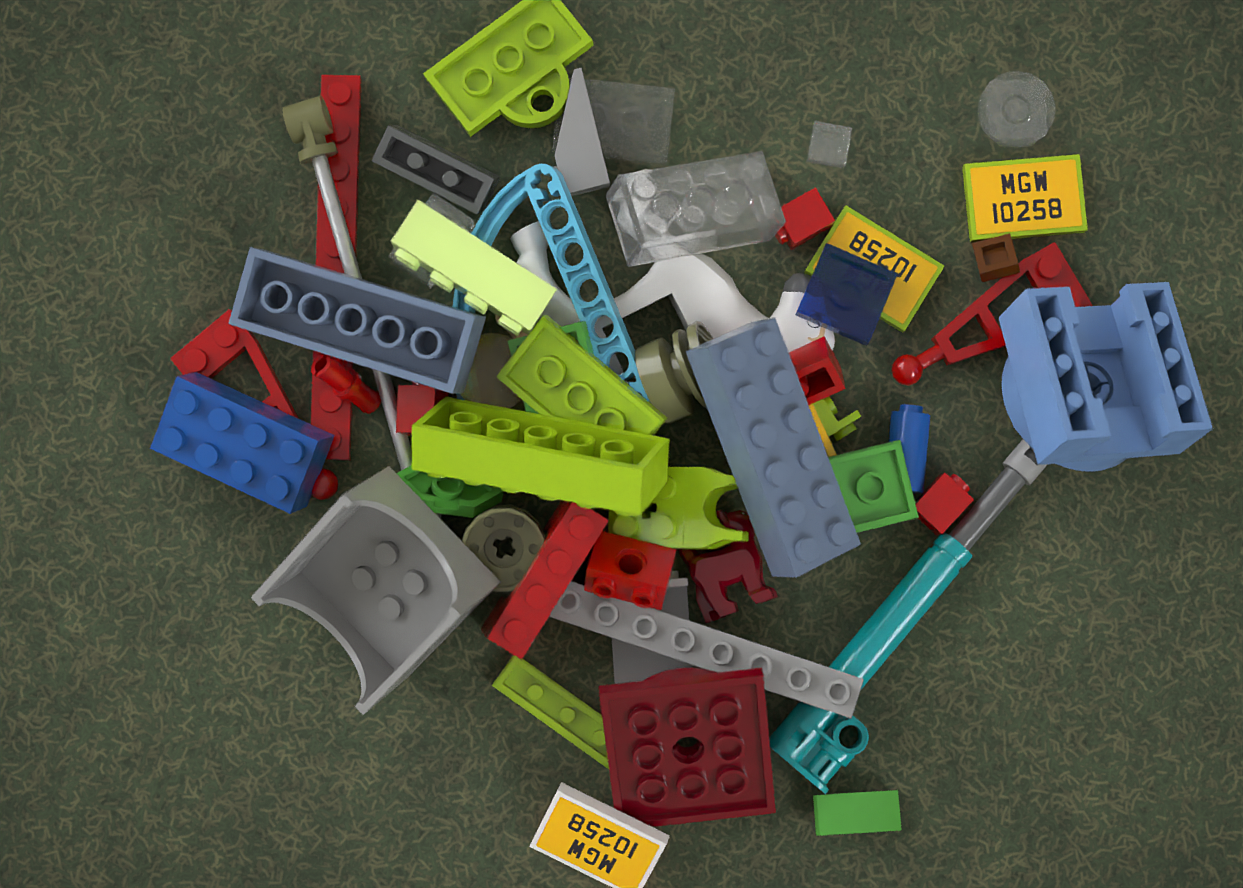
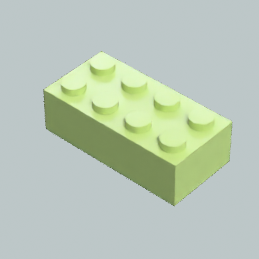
M417 200L391 241L396 250L394 255L397 256L396 259L414 271H417L420 266L431 273L429 276L431 282L448 293H451L453 288L459 290L466 295L464 303L483 315L487 309L500 317L498 324L516 336L521 331L527 335L531 332L557 290L419 200Z

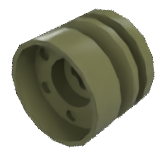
M699 321L690 324L687 327V333L682 329L674 331L672 335L673 348L665 339L660 337L637 347L635 350V362L643 388L650 403L667 417L665 423L668 424L694 413V397L703 407L707 408L686 351L713 339L709 330Z
M512 504L495 505L480 513L466 528L462 542L501 581L493 591L505 592L513 591L524 577L544 543L545 533L539 521L526 509ZM506 536L513 539L511 546L516 551L514 553L506 552L504 556L497 553L499 546L494 541L496 539L503 541Z

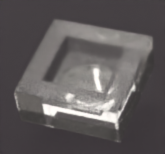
M814 121L806 162L845 168L852 127Z

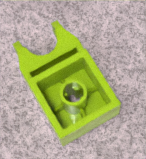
M668 467L666 485L640 516H622L609 509V533L673 549H717L734 541H748V532L726 528L718 520L716 506L719 498L727 491L735 490L738 487L733 475H728L711 468ZM653 503L657 504L656 513L652 512Z

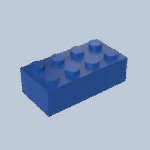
M198 372L176 377L150 449L291 514L308 506L314 483L322 470L335 435Z

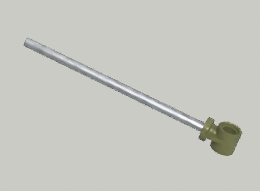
M317 96L284 106L282 110L290 138L294 144L302 142L304 149L297 153L300 163H313L344 274L362 279L327 159L338 153L336 144L334 142L327 143L325 135L333 133V125L327 105L322 96ZM372 369L401 470L412 465V449L408 436L396 433L397 398L390 374Z

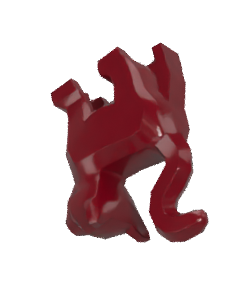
M721 509L717 511V518L726 528L748 532V541H734L730 543L729 547L704 554L698 553L695 549H679V555L687 565L691 579L695 583L697 603L706 623L726 617V615L739 611L736 601L730 600L727 595V587L742 581L749 596L756 604L778 597L775 588L765 584L762 555L754 541L755 531L747 511L738 510L727 513V511L724 512Z

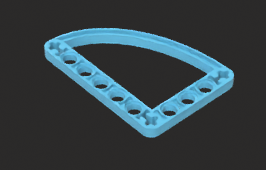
M548 164L534 165L516 176L498 192L483 211L471 234L491 246L503 223L513 210L529 196L580 322L586 321L594 355L610 368L611 357L617 352L624 353L628 358L629 366L625 373L618 376L624 381L630 380L635 376L636 382H629V385L650 402L638 374L634 346L561 172ZM542 173L552 177V181L547 184L550 194L555 197L561 196V199L551 201L546 190L537 188V184L541 182L540 175ZM563 207L568 212V223L562 229L556 230L551 225L550 216L556 208ZM578 243L583 249V259L579 264L571 266L565 259V251L571 244ZM592 279L598 285V295L593 301L586 302L580 296V287L583 282ZM455 289L452 307L475 313L473 308L464 303L466 295ZM606 315L613 321V332L607 338H600L595 332V323L598 318ZM474 357L464 393H456L457 399L481 403Z

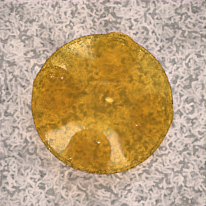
M488 333L480 336L465 391L460 393L465 400L504 408H511L522 400L496 377L511 358L507 341L513 338L498 333Z

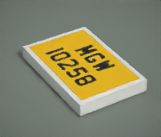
M561 782L529 847L612 888H643L667 845L669 835Z

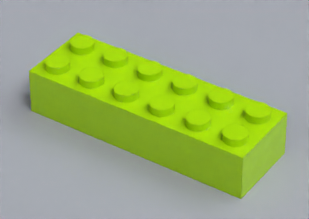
M451 397L443 398L412 425V470L426 472L428 476L433 478H456L463 480L469 485L485 484L500 487L502 491L508 493L525 492L538 495L543 500L554 501L560 499L575 502L582 508L600 507L610 509L622 516H640L667 483L669 438Z

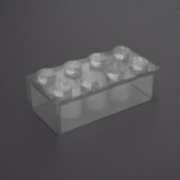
M763 151L621 174L617 176L606 193L608 205L628 267L770 241L786 223Z

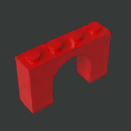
M561 500L543 529L547 531V536L526 574L507 598L500 597L481 627V631L486 638L522 660L609 520L590 508H582L575 502Z

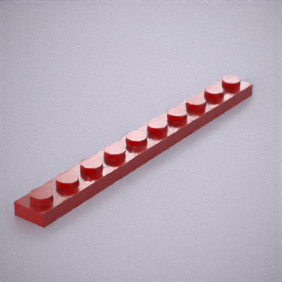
M321 75V96L327 105L333 125V133L325 135L327 143L334 142L338 151L336 155L327 159L356 256L362 79L360 75ZM318 184L316 265L344 273ZM313 350V362L323 353ZM332 356L344 368L353 369L352 362ZM312 375L311 425L335 435L325 460L351 461L352 403L347 399L342 400L333 394L332 388Z

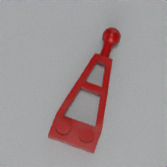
M1056 242L1019 262L1020 273L1002 277L932 338L935 346L917 356L910 354L899 356L892 365L893 378L902 385H912L919 381L925 368L941 359L944 360L946 365H950L1006 347L1002 330L987 305L1024 273L1033 288L1070 287L1075 307L1093 305ZM975 316L988 340L955 350L949 337Z
M232 309L227 310L170 358L183 375L198 372L208 378H213L247 349L270 393V396L262 402L298 418L257 338L249 330L228 324ZM322 468L312 489V496L314 498L326 500L337 492L338 479L332 471Z

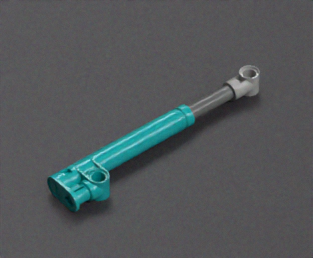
M1024 439L1021 440L1003 462L1004 470L948 535L944 532L936 538L933 546L926 550L831 663L829 668L864 679L861 689L867 684L959 574L960 568H964L973 556L969 550L1024 484L1030 486L1048 465L1037 464L1034 449ZM800 701L769 737L770 747L825 795L829 791L826 785L841 766L846 767L856 754L862 752L869 740L867 728L855 716L852 715L850 719ZM847 725H854L858 731L856 743L849 747L842 746L839 741V732Z

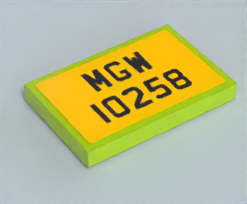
M1080 154L969 163L962 166L970 242H978L1009 233L1011 238L1015 239L1085 233L1088 230Z
M845 205L804 273L816 278L822 284L903 333L940 275L944 265Z

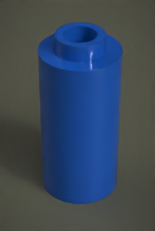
M902 404L899 411L891 412L889 442L901 441L913 494H923L930 415L923 413L922 406Z

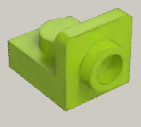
M830 397L813 403L828 437L833 435L836 441L857 429L853 422L862 417L858 410L837 421L834 415L838 411Z

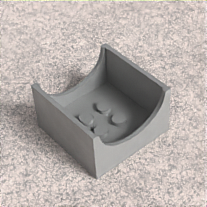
M388 466L344 493L251 598L258 606L266 603H280L294 607L319 622L340 642L352 659L360 677L361 697L355 707L364 715L408 678L501 581Z

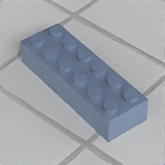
M250 247L228 324L455 394L464 393L486 317L268 250Z
M776 318L748 323L686 351L771 575L773 577H798L861 545Z

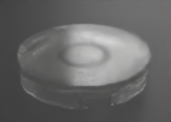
M1013 71L1003 73L988 83L979 97L977 116L981 129L993 139V142L1001 147L1020 149L1032 146L1046 135L1054 122L1056 107L1053 94L1044 81L1031 73Z

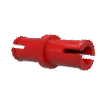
M326 354L319 355L312 363V375L332 388L333 394L338 398L349 400L363 413L367 414L374 412L381 403L379 392L374 391L361 381L360 374L355 370L344 368L332 356Z

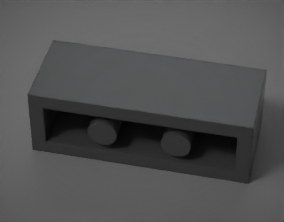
M399 125L387 126L372 159V162L475 214L482 213L486 209L500 179V176Z

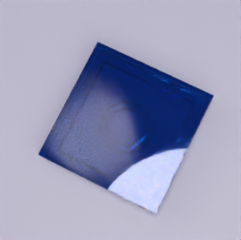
M826 243L795 315L867 346L898 273Z

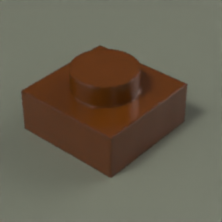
M1010 233L972 243L982 282L1020 273Z

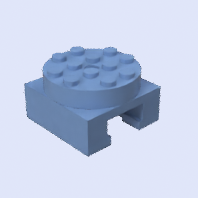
M1169 282L1126 284L1119 291L1120 297L1112 305L1075 307L1070 287L1025 289L999 317L1009 355L1002 374L1004 404L1014 428L1028 445L1034 449L1038 465L1057 464L1077 471H1101L1112 468L1127 458L1180 454L1213 429Z

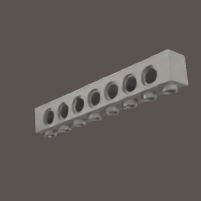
M572 581L549 615L551 618L702 669L725 672L762 667L765 690L850 719L852 718L864 681L862 678L652 608H641L633 603L614 598L598 597L594 593L584 591V585Z

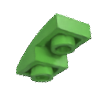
M898 790L813 795L816 836L901 831Z

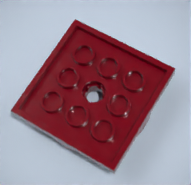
M762 667L716 672L702 668H677L657 673L643 681L599 686L615 809L651 827L776 813ZM683 737H695L698 739L697 743L691 747H682L677 743Z

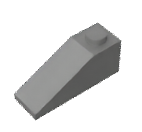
M582 68L573 70L555 151L557 166L554 167L563 175L571 196L610 187Z

